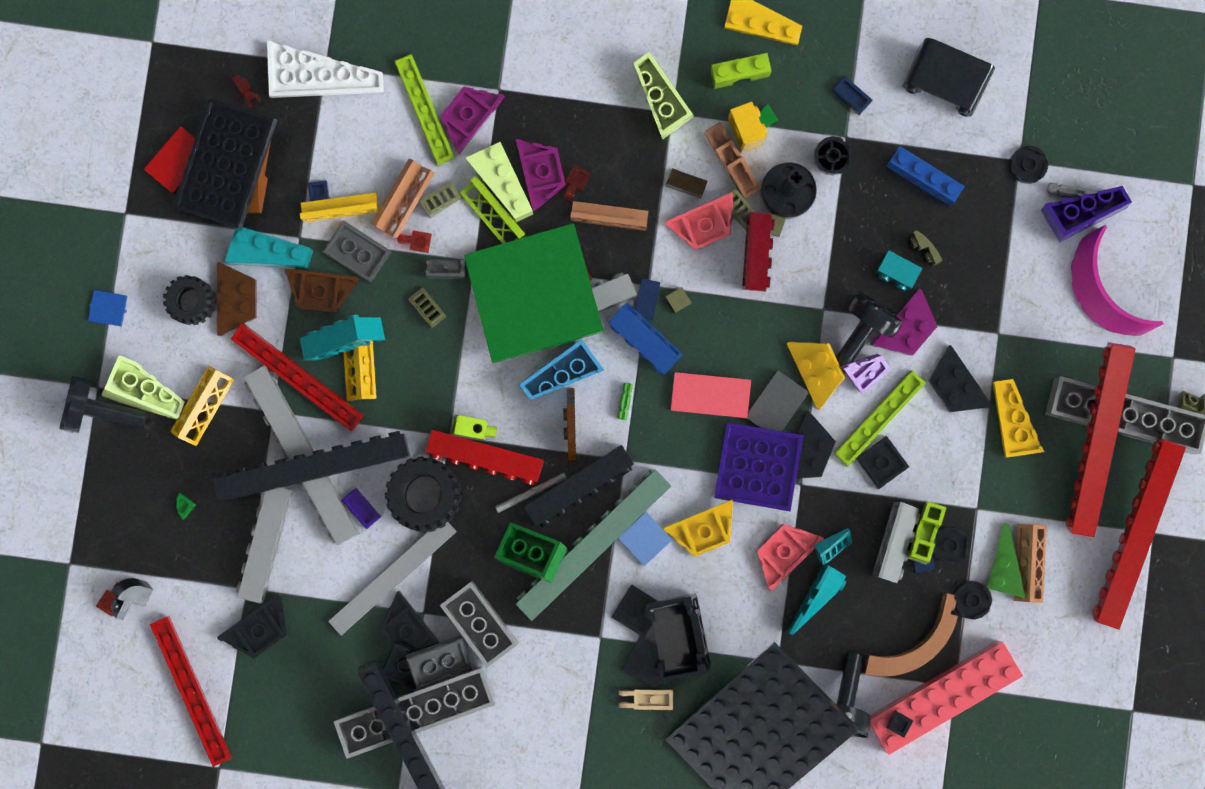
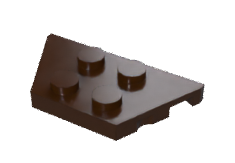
M217 262V336H223L225 333L237 329L240 324L257 318V280Z
M285 268V274L290 283L298 309L337 313L359 281L358 277Z
M567 388V408H563V420L567 421V427L564 428V440H568V461L576 462L575 388Z

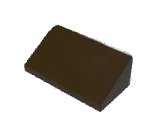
M672 168L666 187L701 199L707 180Z

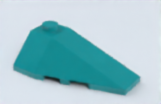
M822 565L787 632L793 635L835 596L838 590L842 591L846 584V580H844L846 576L829 565Z

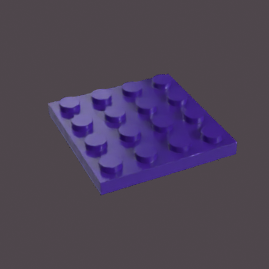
M727 422L714 498L791 512L804 435Z

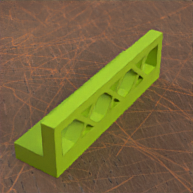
M477 176L470 180L471 183L460 194L502 244L506 243L504 232H512L517 237L515 240L526 237L522 229ZM473 187L479 192L478 200L470 199L466 195ZM480 203H486L491 206L490 214H482L480 212ZM492 217L501 218L503 221L502 229L492 226Z

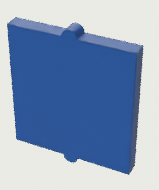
M94 290L92 302L89 304L91 308L88 321L122 327L124 313L127 312L125 308L128 296Z

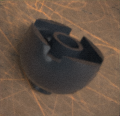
M831 136L824 138L818 143L814 150L813 159L815 166L823 174L838 175L844 172L850 165L853 154L850 145L843 141L844 139Z

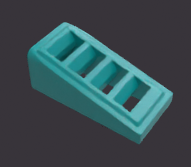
M847 528L814 544L816 556L822 565L828 563L852 543L850 530Z

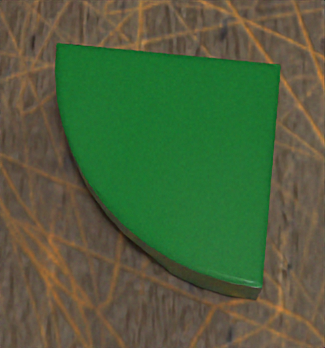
M767 104L762 109L759 117L761 124L764 123L766 128L778 121L774 112Z
M178 494L176 499L177 511L179 516L185 520L196 506V503L184 494Z

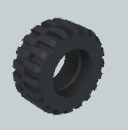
M430 457L410 458L406 460L407 463L399 464L397 471H392L390 474V482L386 483V488H388L385 493V499L388 502L386 506L391 511V516L402 526L418 532L436 531L437 528L445 527L448 521L451 522L454 519L453 515L455 512L458 513L460 508L458 505L462 500L460 491H462L461 485L458 483L457 476L444 463ZM419 477L434 479L441 489V497L437 506L425 513L414 511L408 505L406 499L410 484Z

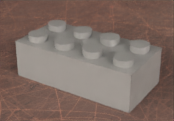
M473 581L440 605L486 668L519 643Z

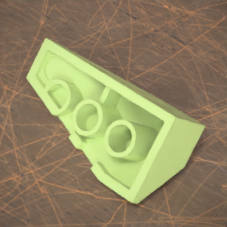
M120 355L101 396L116 402L178 420L185 403L168 387H164L158 382L157 378L147 373L140 364Z

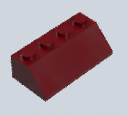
M749 212L747 214L742 290L766 292V289L770 288L771 277L767 276L768 269H771L772 257H769V250L773 249V238H770V232L774 231L775 219H771V214Z

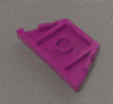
M463 87L440 117L459 154L505 98L503 94H494L484 90Z
M517 139V147L532 209L536 211L566 186L558 150L555 147L542 146L538 143H529Z
M921 289L916 291L896 315L902 321L901 328L893 338L880 334L873 342V347H880L913 356L938 327Z

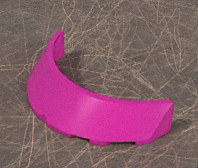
M1104 225L1084 236L1079 242L1071 264L1073 292L1077 302L1081 304L1082 310L1093 322L1098 323L1113 333L1141 336L1164 323L1163 321L1141 319L1127 313L1105 291L1097 265L1100 241L1107 229V226Z

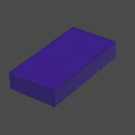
M357 488L341 500L366 529L382 517Z

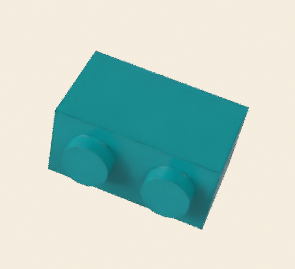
M888 250L875 273L879 275L878 278L882 281H891L896 284L895 287L897 289L909 291L912 289L923 268Z

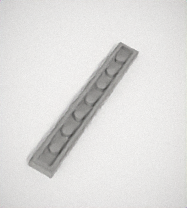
M447 522L443 528H437L436 531L432 532L428 531L328 622L342 636L457 532L452 525Z

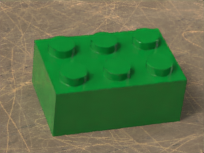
M510 522L494 558L506 566L552 583L567 547L560 541Z

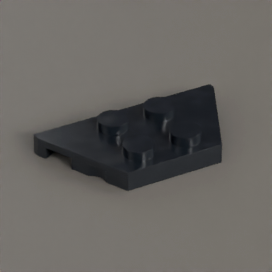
M949 345L928 382L949 413L990 408L992 404L952 345Z
M806 411L797 434L804 435L796 479L822 477L836 443L811 412Z
M399 590L380 627V631L391 645H393L394 641L419 650L441 643Z
M277 594L217 637L218 640L224 641L254 659L287 636L281 594Z

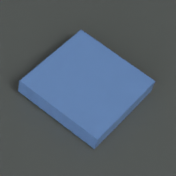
M647 512L618 537L644 566L672 541Z

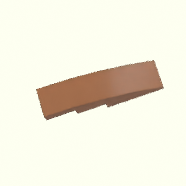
M719 122L704 131L703 133L744 199L759 191L761 188L745 159L737 150L733 140L729 138L722 123Z

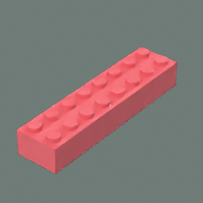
M997 640L871 714V729L884 751L890 755L1023 677L1004 642ZM895 710L913 720L905 738L886 728Z

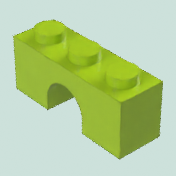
M768 53L711 65L710 73L714 89L733 85L734 82L741 79L750 78L753 81L769 77L771 66Z
M929 501L924 504L908 559L925 565L930 563L935 547V536L942 524L947 507Z

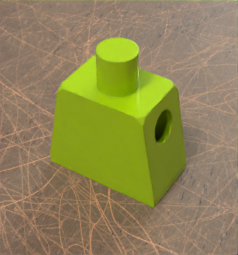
M455 415L451 434L484 440L485 436L495 438L497 427L487 425V420ZM474 425L479 426V432L473 431Z

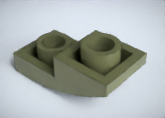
M914 231L910 234L911 246L913 249L916 248L917 252L925 249L924 256L928 263L935 266L943 261L937 249L922 233Z
M1182 391L1178 394V407L1205 415V394L1198 398L1195 395Z

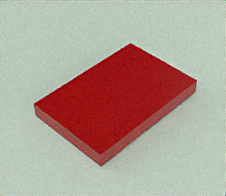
M180 126L144 168L146 172L173 194L180 187L195 137Z

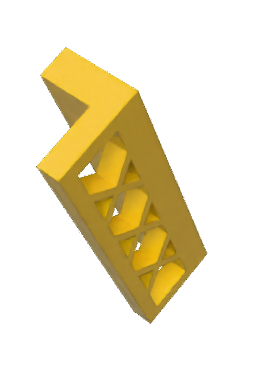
M375 192L301 203L302 213H300V218L306 223L378 213V196Z
M370 341L371 344L367 346L354 347L353 356H351L350 351L344 352L347 401L376 399L373 341ZM353 367L355 368V374H354V376L352 375V368H353ZM354 386L356 387V396H353Z
M208 365L170 432L176 437L197 446L234 379ZM221 376L227 381L223 387L217 389L216 383ZM215 394V402L208 405V397ZM205 411V419L198 422L197 416ZM196 428L197 433L193 440L186 437L190 429Z

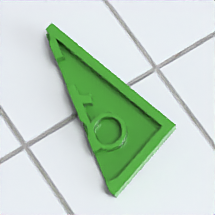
M1004 523L987 588L1025 598L1017 554L1012 539V531L1010 530V525Z

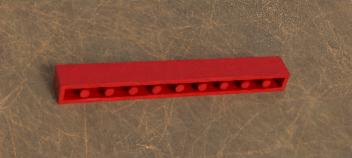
M1107 342V347L1103 348L1102 358H1104V361L1098 370L1099 384L1094 389L1095 403L1090 408V415L1092 417L1090 423L1088 422L1086 426L1087 440L1082 445L1083 459L1078 464V471L1080 473L1078 479H1075L1074 482L1075 496L1070 501V509L1072 510L1070 516L1066 519V527H1068L1067 529L1071 534L1095 538L1136 348L1129 345Z
M1158 438L1152 446L1153 454L1151 460L1149 459L1145 465V476L1141 478L1138 485L1140 490L1132 501V512L1128 514L1125 520L1126 528L1120 534L1118 541L1120 545L1118 550L1113 553V564L1111 569H1108L1106 572L1105 586L1100 589L1098 605H1095L1092 611L1093 619L1097 623L1120 630L1185 453V446Z

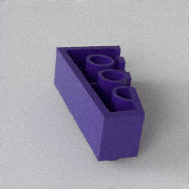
M1119 186L1093 194L1080 195V197L1046 203L1041 211L1060 243L1127 209L1132 201L1124 187Z

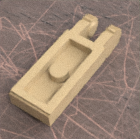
M673 689L619 690V695L634 696V703L620 702L618 706L620 708L673 710Z

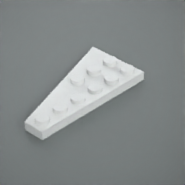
M267 40L270 98L384 93L383 73L380 71L351 65L344 61L333 60L326 56L304 50L301 51Z

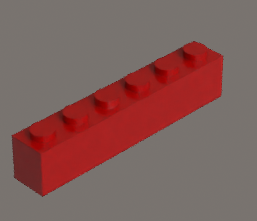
M431 430L426 452L430 453L429 457L440 460L442 456L449 458V463L459 465L460 462L467 463L466 467L478 470L479 466L486 468V473L496 475L497 472L504 473L505 478L515 480V477L523 478V483L531 485L539 481L544 460L435 430Z

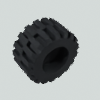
M185 275V277L179 276L177 281L172 280L170 282L172 285L165 288L167 294H163V298L166 299V301H163V305L167 307L165 309L166 312L174 320L186 325H199V322L204 323L206 321V317L210 318L212 316L210 312L215 310L213 306L216 303L215 293L211 290L212 287L200 278L191 277L190 275ZM189 290H196L199 295L198 305L193 310L184 311L180 303L182 295Z

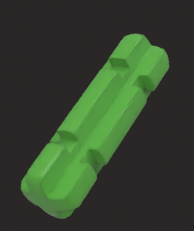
M623 383L622 386L623 393H621L619 402L620 410L617 413V419L626 420L628 416L627 410H629L631 400L630 392L633 389V384Z

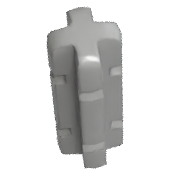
M1051 182L1048 184L1047 192L1076 198L1084 195L1085 189H1076L1072 186L1058 185Z

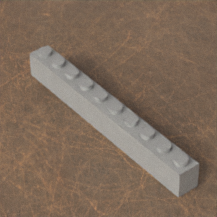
M263 366L245 376V387L249 393L253 392L256 398L254 403L259 410H263L265 414L263 419L267 426L271 425L274 430L272 435L277 443L280 442L284 448L281 451L286 460H294L293 456L305 454V457L313 455L314 449L269 368ZM329 476L300 483L304 493L308 492L311 497L309 502L314 510L317 509L321 516L318 518L323 527L327 526L330 532L328 536L333 544L336 543L337 546L342 545L360 534Z

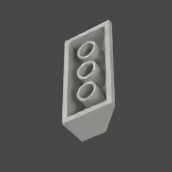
M893 502L872 576L895 583L902 579L904 569H902L903 562H906L909 556L908 545L913 542L915 536L913 528L920 519L918 508L903 502Z

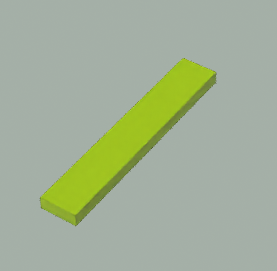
M412 54L395 60V65L437 165L439 166L455 159Z
M911 370L833 454L848 467L926 382Z

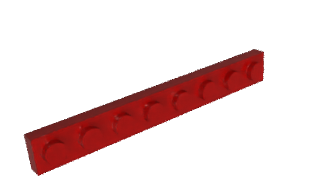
M240 324L231 337L232 341L351 432L355 430L365 416L246 324Z
M170 616L150 624L212 766L214 767L231 759V753Z

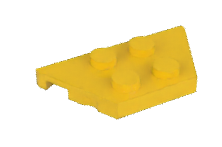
M788 342V348L817 410L824 407L826 401L845 379L842 369L829 343Z
M733 500L671 524L663 529L694 557L731 542Z

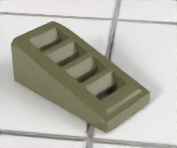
M451 182L423 197L419 202L428 216L432 218L462 199V197ZM448 189L451 190V192L455 196L454 198L451 199L450 195L447 192ZM444 193L448 201L444 202L440 194ZM437 197L441 202L440 206L437 205L434 198ZM429 201L432 202L435 207L434 209H431L428 205Z
M735 188L732 193L734 195L733 198L735 197L737 200L733 203L732 216L746 230V223L743 220L747 218L749 212L755 211ZM741 203L742 206L735 211L734 208ZM746 208L747 212L740 217L739 214Z
M423 287L408 298L431 328H434L447 317ZM424 294L425 297L416 303L415 300ZM429 300L430 303H428L425 307H423L422 309L419 307L425 301ZM433 305L435 308L425 315L424 312ZM438 311L439 314L430 320L429 317Z

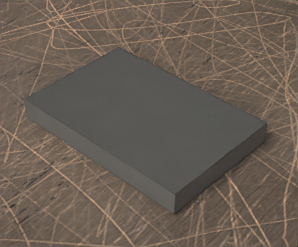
M343 220L323 250V253L369 283H372L392 251Z
M777 370L748 411L746 419L759 428L782 432L809 392Z
M461 635L405 655L417 690L472 670Z

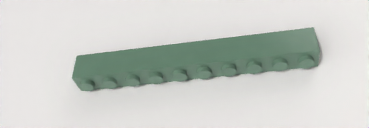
M656 469L653 472L649 470L643 475L644 481L640 485L635 483L628 490L630 494L625 499L621 497L614 503L616 508L612 512L607 510L600 517L602 521L598 525L594 523L586 530L588 535L584 539L580 536L572 544L574 548L570 552L566 550L552 583L537 578L530 584L533 588L528 593L524 590L517 597L519 601L516 605L531 621L671 487Z

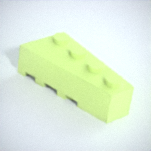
M650 52L634 62L662 139H664L694 118L693 114Z
M501 142L466 157L470 167L499 200L515 222L533 215V210Z

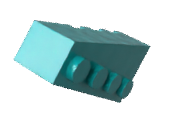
M243 227L242 230L235 228L225 263L235 266L308 269L313 250L300 244Z
M351 315L347 317V320L333 322L334 325L332 326L326 325L320 327L319 331L307 332L306 336L300 338L304 360H321L337 355L339 352L354 350V347L370 345V341H384L385 336L381 318Z

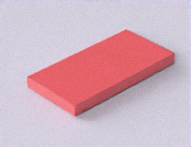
M675 372L671 411L747 418L751 380Z

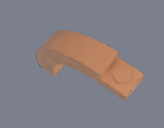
M943 593L937 620L930 633L918 645L906 652L891 656L866 654L862 673L872 676H896L913 671L933 659L945 646L955 628L958 616L951 614V610L954 611L956 606L955 595Z

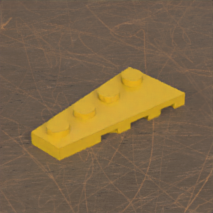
M731 0L724 29L797 46L802 25L753 0Z
M1014 380L992 382L1004 457L1044 452L1038 441L1036 431L1029 420L1030 417L1023 406V401Z

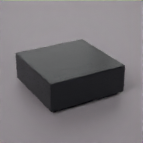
M895 710L886 728L905 738L913 720Z

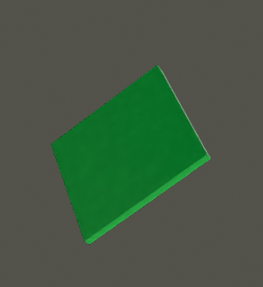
M574 223L464 255L493 364L604 332Z

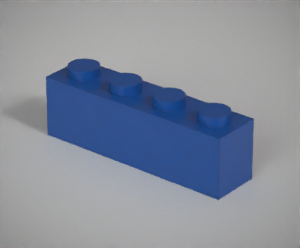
M901 146L897 148L886 165L892 171L948 206L955 203L965 187Z
M629 303L623 305L608 322L612 330L617 334L620 333L625 338L626 343L631 347L634 346L639 351V355L645 360L648 359L653 364V368L659 373L666 374L683 356L672 343Z

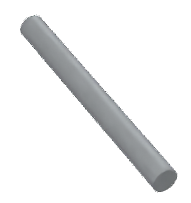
M562 473L496 505V510L500 513L567 480L565 473Z

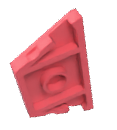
M731 192L670 219L665 224L695 250L731 235L734 195Z
M783 524L757 550L769 590L772 591L815 549L814 544L824 540V538Z

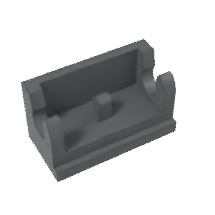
M426 260V277L428 279H466L465 260Z

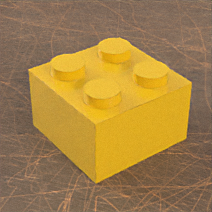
M753 102L731 109L728 116V121L741 153L762 146L768 134L764 123L761 124L759 120L760 111L757 106L753 105Z

